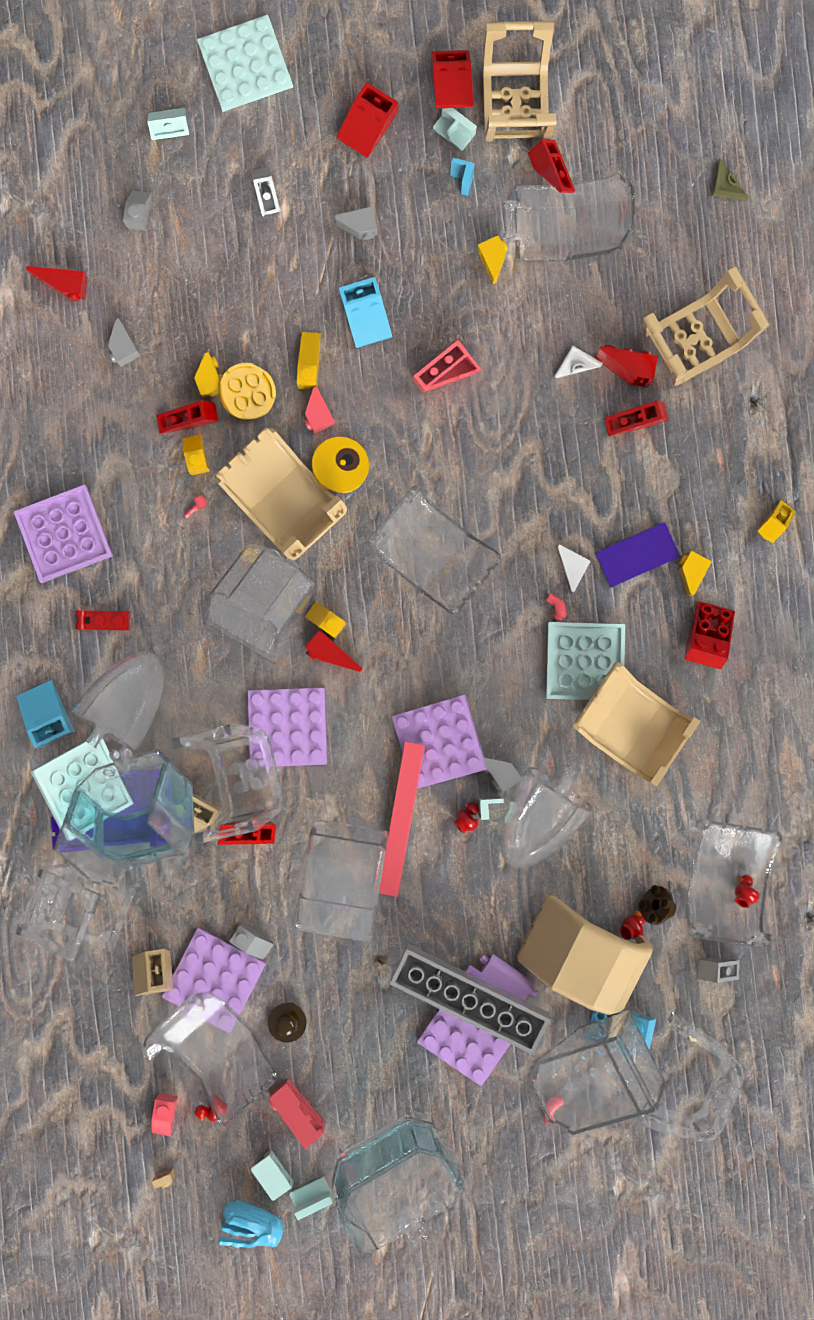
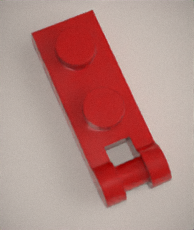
M75 610V616H77L75 630L130 631L129 611ZM85 617H90V624H85Z

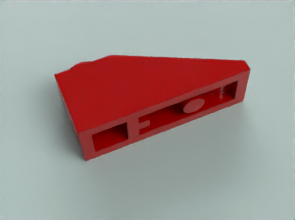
M542 139L528 152L534 170L560 193H574L575 188L556 141Z
M26 266V270L31 276L65 296L68 300L79 301V299H85L88 277L83 271Z
M203 400L156 415L159 434L202 427L218 422L215 403Z
M656 400L605 417L604 420L608 436H614L669 421L665 402Z
M320 630L305 646L307 649L306 654L313 661L317 658L319 661L358 672L363 670Z
M247 819L220 824L218 844H274L276 824L269 819Z

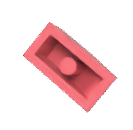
M317 386L313 388L305 412L307 419L304 420L308 430H313L314 434L335 424Z
M159 1093L155 1099L152 1114V1133L171 1136L178 1102L177 1096Z

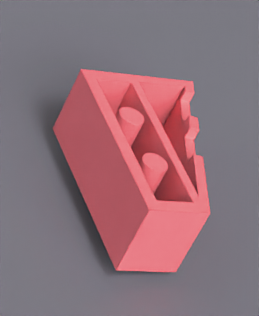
M457 340L411 379L422 393H426L477 374L482 370L460 341Z
M289 1079L284 1081L270 1094L269 1103L271 1107L278 1111L283 1121L288 1125L305 1150L323 1135L325 1121Z

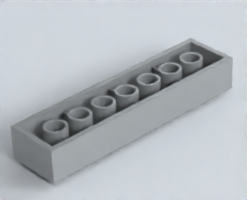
M410 944L407 945L390 981V985L532 1055L550 1021L549 1012Z

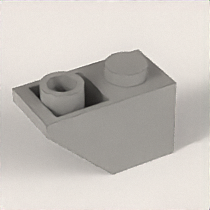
M484 758L487 769L483 771L486 775L488 773L491 774L493 777L491 782L497 791L501 789L504 792L522 780L512 763Z

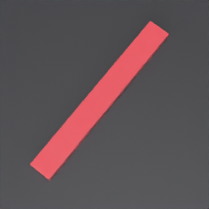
M406 741L404 745L378 892L394 897L399 895L425 748L423 744Z

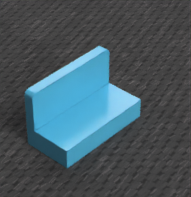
M452 158L450 176L462 179L461 194L468 196L473 180L475 163Z

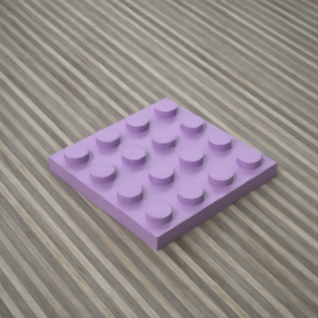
M85 484L14 511L40 583L50 581L113 556L88 487Z
M325 688L248 690L250 767L327 765Z
M466 695L392 716L402 753L406 741L425 745L417 789L487 769Z
M198 927L173 975L174 990L165 991L162 998L231 1033L267 962L243 952L233 944Z

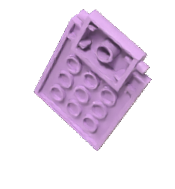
M484 954L480 957L479 961L484 964L480 971L470 964L465 972L522 1000H525L528 994L534 998L538 993L533 988L534 981L494 954H491L489 958ZM438 1009L417 1040L418 1044L480 1086L483 1085L510 1046V1043L441 1009Z

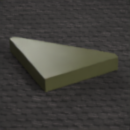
M719 159L712 195L747 201L749 196L742 190L739 185L740 183L732 172H729L723 164V160Z

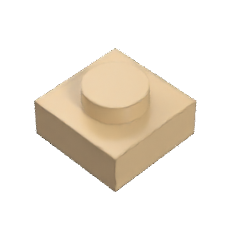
M174 1168L155 1175L152 1180L154 1189L158 1187L163 1189L172 1184L176 1176Z

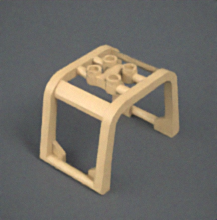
M554 21L486 22L483 59L485 141H493L496 138H541L550 140L556 127V113H549L548 62L554 32ZM506 30H533V37L543 40L540 62L492 63L493 42L506 37ZM539 75L540 90H531L529 87H522L521 89L504 87L501 91H491V76ZM530 98H540V108L531 109L528 105L521 107V102L527 103ZM492 99H500L503 103L511 101L510 106H504L502 109H492ZM541 126V130L496 131L497 127Z
M733 267L725 273L708 294L661 321L657 320L654 313L643 318L642 331L646 337H650L672 375V383L674 386H677L746 347L770 324L737 267ZM728 286L734 292L740 289L752 310L748 315L751 329L741 339L737 336L716 299ZM705 305L729 345V348L717 355L712 348V339L707 337L703 330L702 322L696 320L693 312ZM686 317L690 324L689 332L691 335L686 338V332L680 330L676 323ZM668 326L671 328L674 334L673 342L679 344L683 351V359L690 361L693 366L692 369L687 371L678 354H672L661 335L663 329ZM698 342L699 349L706 351L709 357L708 360L701 364L695 356L696 349L693 347Z

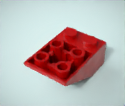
M469 50L431 51V78L435 107L443 109L474 107Z
M366 82L355 98L336 138L368 158L398 114V102Z
M604 345V347L600 346L595 358L627 384L648 388L655 377L658 356L648 351L638 353L634 352L631 348H623L621 350L615 349L613 345Z
M698 601L686 643L684 660L721 670L729 657L735 611Z

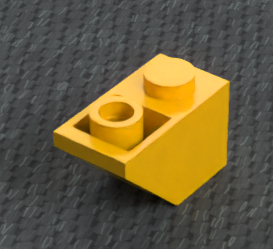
M209 352L204 354L194 377L204 400L219 394V383L223 376L222 374L218 375L216 368L219 365L215 356L211 357Z

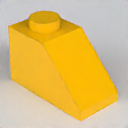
M499 235L477 246L478 255L492 284H495L498 280L506 257V251H508L505 241L501 240Z
M201 434L183 438V451L188 472L192 476L209 472L210 468Z
M780 500L762 522L757 532L764 539L773 543L787 529L796 511Z
M693 551L687 554L684 553L679 561V564H681L679 572L686 594L689 597L694 596L712 562Z
M317 602L313 604L305 616L306 619L335 639L347 624Z

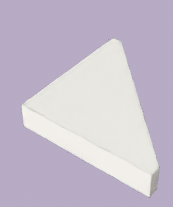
M572 345L555 374V378L598 368L603 363Z
M559 544L558 550L571 592L574 593L590 560Z

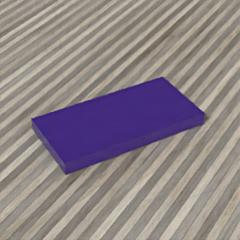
M665 522L595 553L610 588L681 557Z

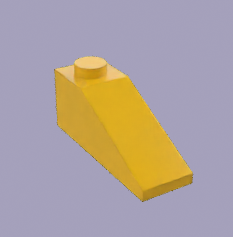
M302 332L297 370L298 389L313 390L314 387H318L321 333Z

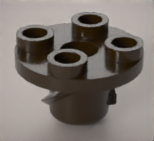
M653 885L638 904L644 920L653 925L664 923L676 913V904L673 901L671 892L662 886Z
M291 1002L276 1006L268 1018V1029L271 1035L276 1040L284 1043H290L299 1039L307 1025L304 1011Z

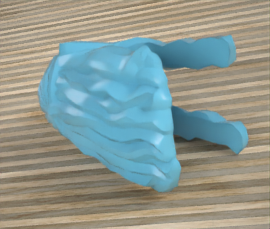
M240 1200L227 1202L224 1207L223 1216L225 1222L230 1225L223 1223L221 1225L223 1232L235 1236L254 1237L257 1235V1237L252 1241L220 1237L218 1239L220 1245L250 1248L259 1245L276 1247L279 1244L283 1235L284 1225L278 1216Z

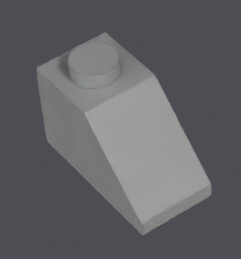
M270 167L251 171L262 216L280 212Z
M132 190L126 201L123 221L128 229L146 231L152 197L151 193Z
M372 206L335 215L336 225L358 239L369 240L378 235Z
M119 318L116 319L108 344L111 352L108 354L114 363L117 362L122 367L141 355Z
M243 922L229 941L243 952L261 960H264L274 945L273 942Z
M720 958L698 959L697 979L715 983L739 980L740 960Z

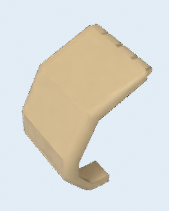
M265 427L257 435L258 439L256 441L253 438L242 449L244 451L242 454L238 452L228 461L230 464L228 467L224 465L215 473L217 476L216 482L289 560H296L345 515L347 507L337 495H332L316 481L313 473L301 462L273 428L268 429Z
M615 663L574 722L573 727L597 748L657 787L701 721L684 714L662 700L638 682L622 664Z
M546 895L541 905L542 911H538L532 924L534 927L530 928L524 940L525 944H522L517 954L518 962L552 991L590 1010L606 1015L621 1012L652 954V944L645 936L641 935L637 937L635 943L624 940L588 922L556 896Z

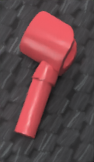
M200 495L194 498L196 505L184 514L186 518L198 509L206 507L207 501L204 496Z

